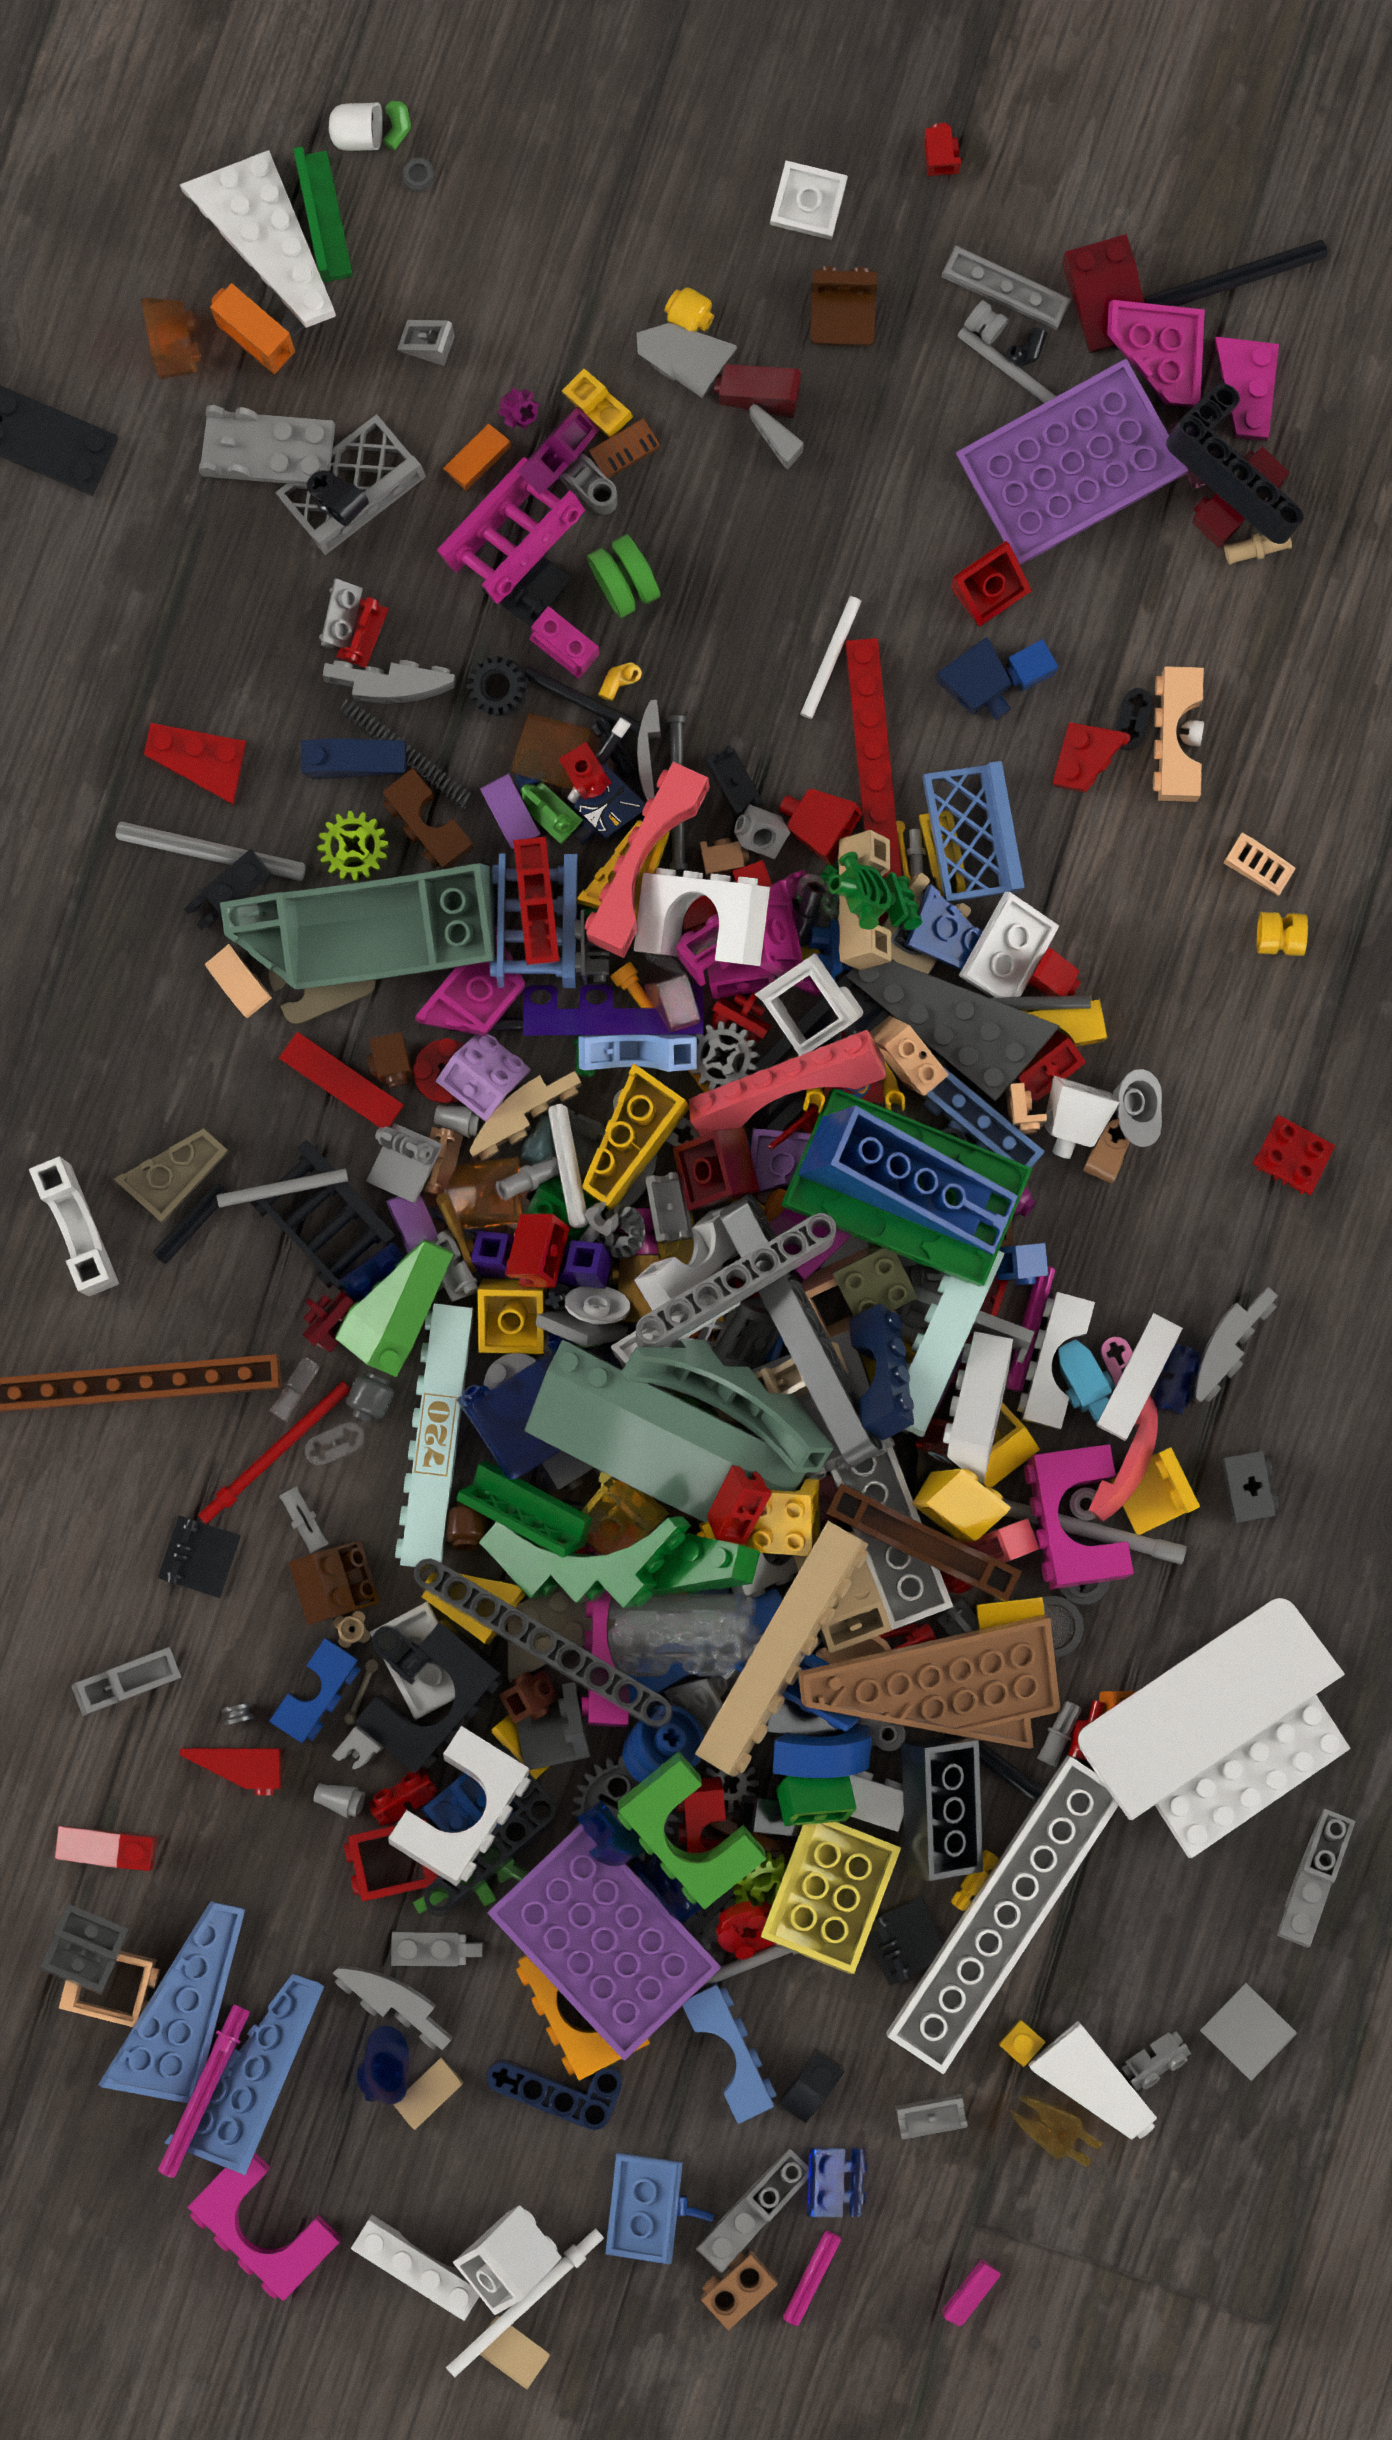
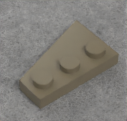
M203 1128L169 1147L168 1150L154 1158L144 1161L129 1172L119 1175L114 1180L161 1223H164L229 1151Z

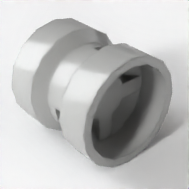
M982 300L969 315L964 326L971 332L977 331L981 334L982 340L991 345L1004 330L1009 319L1001 313L996 314L993 312L991 305Z

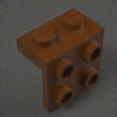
M833 266L820 267L819 270H813L810 340L813 344L871 346L874 343L878 272H871L869 268L856 267L851 269V271H838V268Z

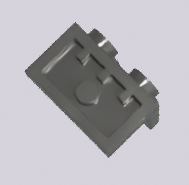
M575 1682L562 1684L564 1698L558 1699L559 1707L550 1708L551 1712L534 1721L530 1715L517 1722L523 1764L529 1770L590 1757L584 1718L581 1716V1703Z

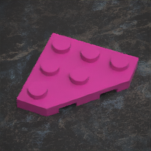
M1119 300L1110 301L1107 335L1165 405L1193 408L1200 401L1205 309Z

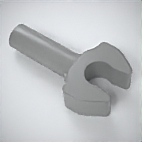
M600 1202L591 1206L584 1213L590 1225L579 1241L593 1243L600 1233L609 1236L618 1227V1214H614L605 1221L601 1217V1211L606 1203Z

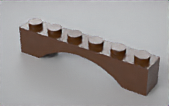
M842 1483L839 1485L825 1513L1004 1602H1008L1022 1572L929 1528Z

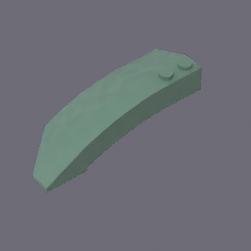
M480 863L374 881L278 892L220 902L224 935L247 950L251 956L269 970L278 974L294 989L369 981L495 961V897L490 866Z
M562 1340L547 1369L524 1430L602 1472L705 1523H708L706 1516L732 1465L740 1466L745 1472V1476L752 1480L753 1472H758L762 1476L767 1489L796 1492L806 1472L794 1473L780 1455L763 1439L653 1384L627 1381L621 1373L623 1369L564 1340Z

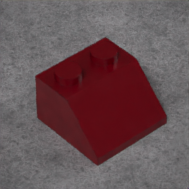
M744 1128L716 1130L672 1148L688 1211L737 1200L746 1194L751 1195L760 1191Z

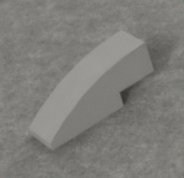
M170 1647L74 1683L71 1687L82 1716H85L181 1678L172 1651Z

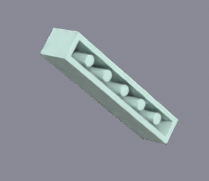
M998 1251L984 1286L979 1287L946 1273L944 1274L937 1290L943 1293L938 1305L931 1304L924 1321L930 1324L925 1335L918 1333L911 1351L915 1352L916 1355L912 1364L906 1363L907 1371L910 1375V1395L914 1403V1408L912 1409L914 1424L905 1430L924 1437L1005 1253Z

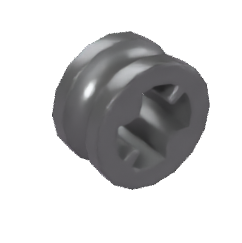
M251 1703L221 1709L222 1713L227 1716L224 1724L228 1725L254 1719L253 1714H250L248 1711Z

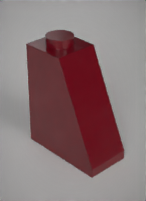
M725 364L723 374H718L716 377L714 393L719 394V404L750 410L753 404H757L768 414L794 418L802 370L796 368Z

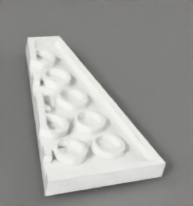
M269 150L180 184L182 192L198 206L206 218L210 219L219 229L221 235L259 273L261 279L278 294L282 302L306 328L336 316Z

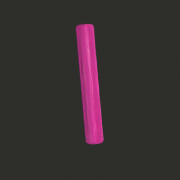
M1047 1266L1048 1276L1035 1277V1284L1031 1288L1021 1327L1034 1331V1335L1023 1364L1017 1362L1019 1351H1014L1006 1382V1388L1009 1390L1021 1392L1024 1388L1027 1371L1055 1269Z

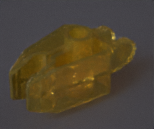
M1020 2095L1021 2101L1037 2111V2117L1033 2119H1028L1013 2109L1010 2111L1021 2128L1055 2159L1064 2158L1068 2155L1088 2167L1091 2163L1089 2157L1072 2148L1077 2137L1084 2140L1090 2147L1098 2150L1103 2143L1083 2130L1079 2116L1040 2098Z

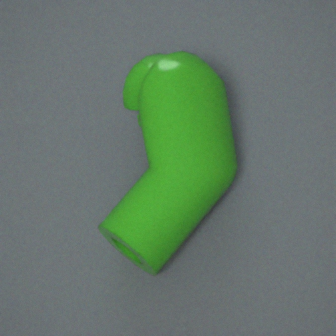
M390 101L385 108V112L391 120L392 128L382 142L394 151L411 129L408 108L401 101Z

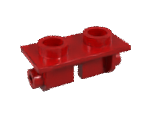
M366 597V600L361 598L350 648H339L336 658L366 668L389 608L378 605L379 602L373 598Z
M422 1768L415 1774L412 1771L401 1779L400 1783L390 1789L380 1790L368 1803L372 1815L377 1818L379 1824L382 1827L386 1824L390 1826L400 1820L406 1812L405 1802L409 1801L414 1810L434 1799V1794L439 1791L433 1781H430L427 1771Z

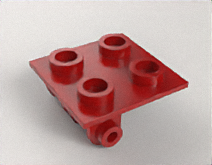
M1277 1115L1252 1164L1257 1166V1171L1261 1170L1269 1175H1274V1180L1282 1179L1283 1185L1289 1183V1186L1300 1191L1299 1194L1303 1195V1193L1312 1195L1335 1145Z

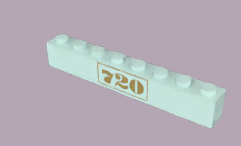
M434 1303L433 1311L429 1310L425 1319V1330H430L429 1343L422 1344L420 1362L426 1363L424 1376L419 1375L417 1381L416 1395H422L420 1408H414L412 1427L418 1428L416 1441L410 1440L408 1460H413L412 1473H406L404 1493H409L408 1506L401 1507L399 1525L405 1526L404 1538L397 1539L395 1558H400V1565L415 1567L419 1561L428 1558L437 1560L440 1563L443 1561L447 1510L450 1506L474 1318L473 1308ZM429 1567V1568H427V1569H435V1570H438L437 1568H434V1567Z

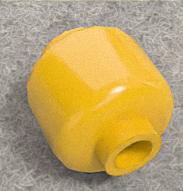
M689 287L681 291L676 289L664 309V312L668 313V323L681 326L688 331L699 332L702 330L705 332L714 319V315L710 313L712 309L711 300Z

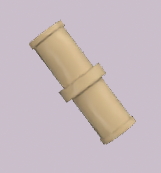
M1259 533L1252 534L1250 539L1224 545L1229 565L1254 557L1258 560L1263 559L1265 554L1292 548L1291 538L1284 544H1277L1270 541L1264 535L1260 536Z

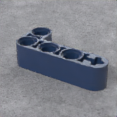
M500 2059L492 2063L487 2073V2082L492 2090L590 2130L602 2129L608 2123L621 2091L623 2080L620 2071L616 2067L608 2065L594 2073L588 2090L584 2091L506 2059ZM502 2068H506L508 2070L507 2076L515 2080L518 2073L524 2075L519 2082L518 2091L512 2089L515 2084L513 2081L505 2079L503 2084L498 2083V2076L493 2074V2072H500ZM606 2073L612 2074L617 2080L615 2088L612 2090L602 2089L598 2084V2079L601 2075ZM529 2080H537L542 2085L543 2091L538 2096H529L524 2090V2084ZM562 2092L570 2094L574 2101L573 2105L568 2109L559 2108L555 2103L556 2095ZM591 2105H599L604 2110L605 2115L600 2121L594 2122L587 2118L586 2109Z

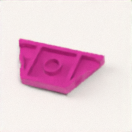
M495 925V957H497V926H496V925ZM505 947V960H513L508 948L506 949ZM490 962L456 967L418 1012L415 1020L421 1024L486 1036L524 990L525 982L521 974L504 973V988H498L496 977H491Z

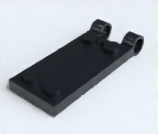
M0 385V416L3 417V421L0 423V457L93 496L117 444L118 436Z

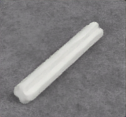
M556 1104L549 1107L548 1113L569 1225L574 1228H581L588 1225V1220L584 1216L587 1210L568 1109L563 1104Z

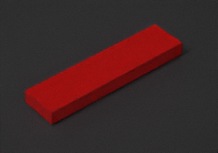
M296 1032L279 1057L285 1064L379 1128L390 1127L404 1108V1104L299 1032Z

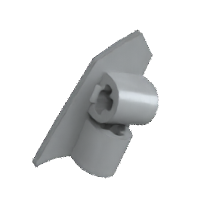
M672 323L636 333L638 355L650 362L651 366L672 381L677 380L703 399L714 386L719 372L737 350V346L696 331H688Z

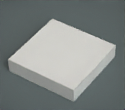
M785 161L770 225L832 240L848 176Z

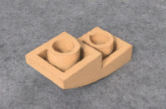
M228 944L205 963L212 976L246 1018H249L272 999L257 975L250 971L232 945Z

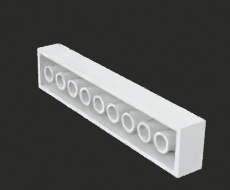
M1067 1755L998 1860V1863L990 1872L985 1883L887 2030L888 2038L942 2074L948 2069L1119 1806L1095 1772L1071 1756Z

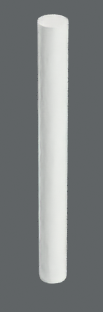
M850 596L800 713L803 717L812 719L862 602L856 597Z

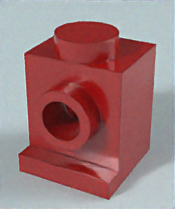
M937 123L930 128H926L924 148L927 176L959 174L961 158L959 157L958 137H952L951 126L947 123Z

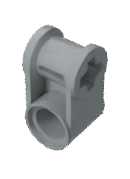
M581 453L578 456V461L566 473H562L559 476L562 483L597 514L607 515L616 509L618 497L615 485L585 454ZM601 491H607L611 494V497L606 502H598L595 500L596 494Z

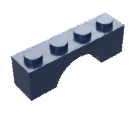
M879 1303L851 1318L848 1322L852 1347L870 1360H876L874 1380L867 1392L859 1399L862 1427L883 1441L914 1424L912 1410L914 1403L910 1395V1375L906 1367V1348L903 1344L901 1331L903 1324L901 1318L896 1312L890 1311Z

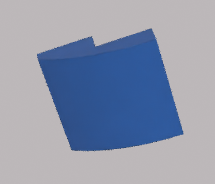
M464 1773L423 1807L421 1811L436 1829L448 1833H457L473 1827L481 1819L486 1808L487 1799L480 1784Z

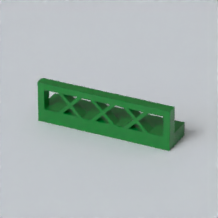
M303 146L293 148L321 279L325 283L353 277L327 151L305 155Z
M487 1461L478 1464L473 1484L460 1490L456 1499L563 1558L585 1546L592 1517Z

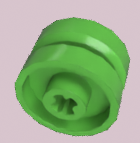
M628 534L612 541V552L616 563L609 552L602 548L587 555L590 568L602 592L619 618H623L635 611L636 604L631 590L638 600L646 605L661 597L645 557Z

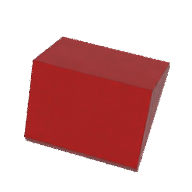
M1007 541L955 575L950 587L979 627L1032 591Z

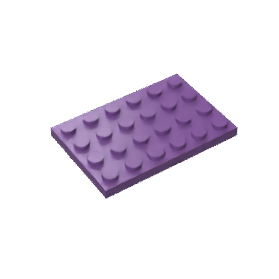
M1127 359L1120 361L956 452L961 466L1003 542L1007 541L1010 544L1019 565L1026 563L1188 473L1187 467L1168 450L1166 440L1169 435Z
M585 1820L487 1912L624 2061L721 1968Z

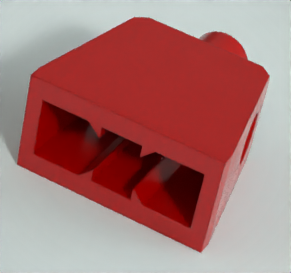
M815 789L807 790L801 801L786 795L779 807V812L791 818L787 824L791 835L831 866L839 854V839L850 836L863 814L857 803Z

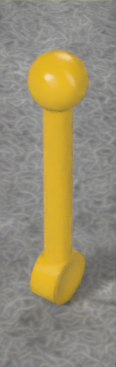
M896 821L902 873L910 881L912 878L909 875L903 837L905 824L902 821Z

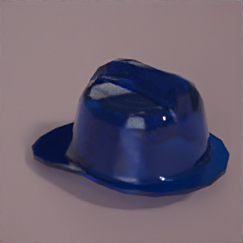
M381 2026L372 2032L368 2039L365 2059L357 2069V2083L365 2094L366 2101L380 2100L386 2104H396L402 2101L406 2095L409 2048L401 2032L392 2026Z

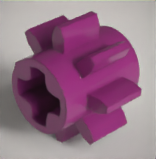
M511 388L510 393L500 398L501 403L498 414L505 417L504 424L513 429L516 425L526 429L528 424L537 419V407L540 406V403L532 400V392L525 388L522 391Z

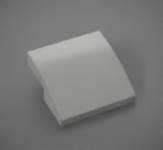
M1247 1983L1200 2030L1250 2081L1297 2034Z

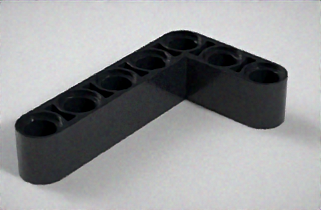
M1225 383L1218 384L1181 418L1167 438L1166 446L1172 455L1273 543L1284 544L1304 519L1303 512L1297 504L1215 433L1225 423L1240 401V396L1235 388Z
M494 1745V1747L518 1761L505 1746ZM530 1773L527 1777L531 1780L528 1791L521 1797L516 1795L511 1802L517 1811L503 1825H499L491 1833L495 1838L489 1848L499 1852V1859L494 1863H486L481 1858L482 1852L479 1851L473 1861L477 1865L473 1872L474 1880L468 1885L458 1884L456 1887L439 1876L426 1888L424 1893L425 1907L430 1914L440 1917L450 1913L554 1823L556 1817L555 1804ZM543 1805L550 1810V1815L544 1820H538L533 1817L531 1812L534 1807ZM512 1827H520L524 1830L525 1836L522 1840L514 1842L506 1836L507 1831ZM441 1891L447 1894L449 1899L446 1905L442 1907L432 1905L430 1897L433 1893Z

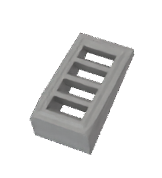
M753 404L750 407L749 413L751 421L782 465L788 470L803 453V442L761 407Z

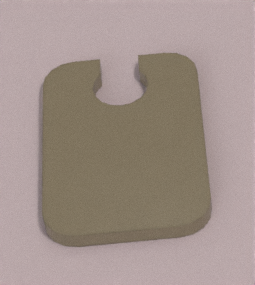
M269 970L268 977L273 991L284 988L287 984L285 980L274 971ZM375 980L306 988L304 989V996L300 1001L288 1002L280 1007L288 1022L296 1025L303 1024L368 996L375 989L376 983Z

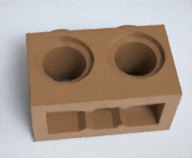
M751 2250L745 2255L740 2252L727 2266L729 2268L727 2272L720 2278L714 2275L702 2287L704 2293L701 2295V2301L728 2331L778 2285L774 2275ZM746 2268H753L759 2273V2278L753 2284H746L740 2279L741 2272ZM721 2291H728L734 2296V2301L730 2306L722 2307L716 2303V2295Z

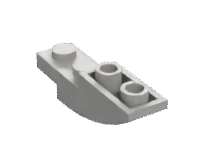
M335 660L333 664L325 663L322 675L326 683L352 687L354 701L380 704L407 703L427 699L455 688L457 682L455 675L450 674L451 670L439 666H432L431 670L418 668V663L408 660H400L399 664L391 663L389 675L384 674L385 671L380 668L368 666L364 671L352 668L353 665L351 663Z
M1269 1287L1264 1289L1246 1310L1238 1303L1233 1304L1213 1331L1203 1351L1194 1381L1192 1399L1197 1404L1204 1399L1210 1402L1221 1390V1387L1218 1385L1225 1375L1231 1378L1243 1365L1239 1359L1245 1353L1235 1344L1239 1342L1243 1345L1255 1332L1251 1327L1259 1317L1264 1321L1277 1307L1273 1301L1278 1295Z
M1323 1809L1285 1903L1286 1910L1277 1936L1307 1948L1311 1946L1331 1885L1336 1880L1355 1820Z
M340 1965L333 1972L337 1977L335 1983L346 1993L351 1994L354 1991L363 2000L360 2004L366 2011L373 2016L379 2013L384 2017L390 2008L393 2007L396 2010L394 2016L408 2028L411 2025L415 2026L421 2032L419 2038L431 2049L434 2050L438 2046L443 2050L453 2038V2036L428 2016L436 2004L409 1985L391 1976L359 1967Z
M788 2149L716 2224L717 2226L696 2250L719 2272H723L761 2228L773 2219L814 2172L791 2149Z

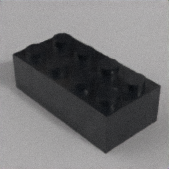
M951 1735L901 1743L906 1875L933 1881L983 1872L979 1740Z

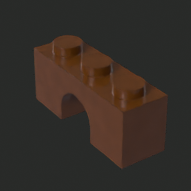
M413 768L382 791L386 799L382 803L393 819L399 816L406 826L402 830L413 844L419 841L426 849L422 855L433 869L438 866L441 870L451 868L474 850L473 843L454 819L438 828L429 827L422 822L421 813L423 809L435 798L432 791Z

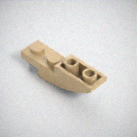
M573 1071L548 1086L545 1085L539 1075L510 1095L494 1111L477 1134L469 1150L474 1159L480 1157L482 1161L497 1154L499 1152L497 1147L509 1141L513 1145L528 1136L526 1131L531 1129L526 1116L531 1114L533 1118L538 1117L549 1110L548 1104L560 1098L561 1102H565L579 1093L577 1088L581 1087L582 1084L576 1072Z

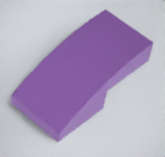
M509 773L480 788L511 849H514L513 840L534 838L540 835V831Z
M419 1195L416 1203H412L399 1196L386 1201L396 1231L401 1233L407 1253L412 1251L423 1239L431 1241L437 1238L438 1234L421 1195Z

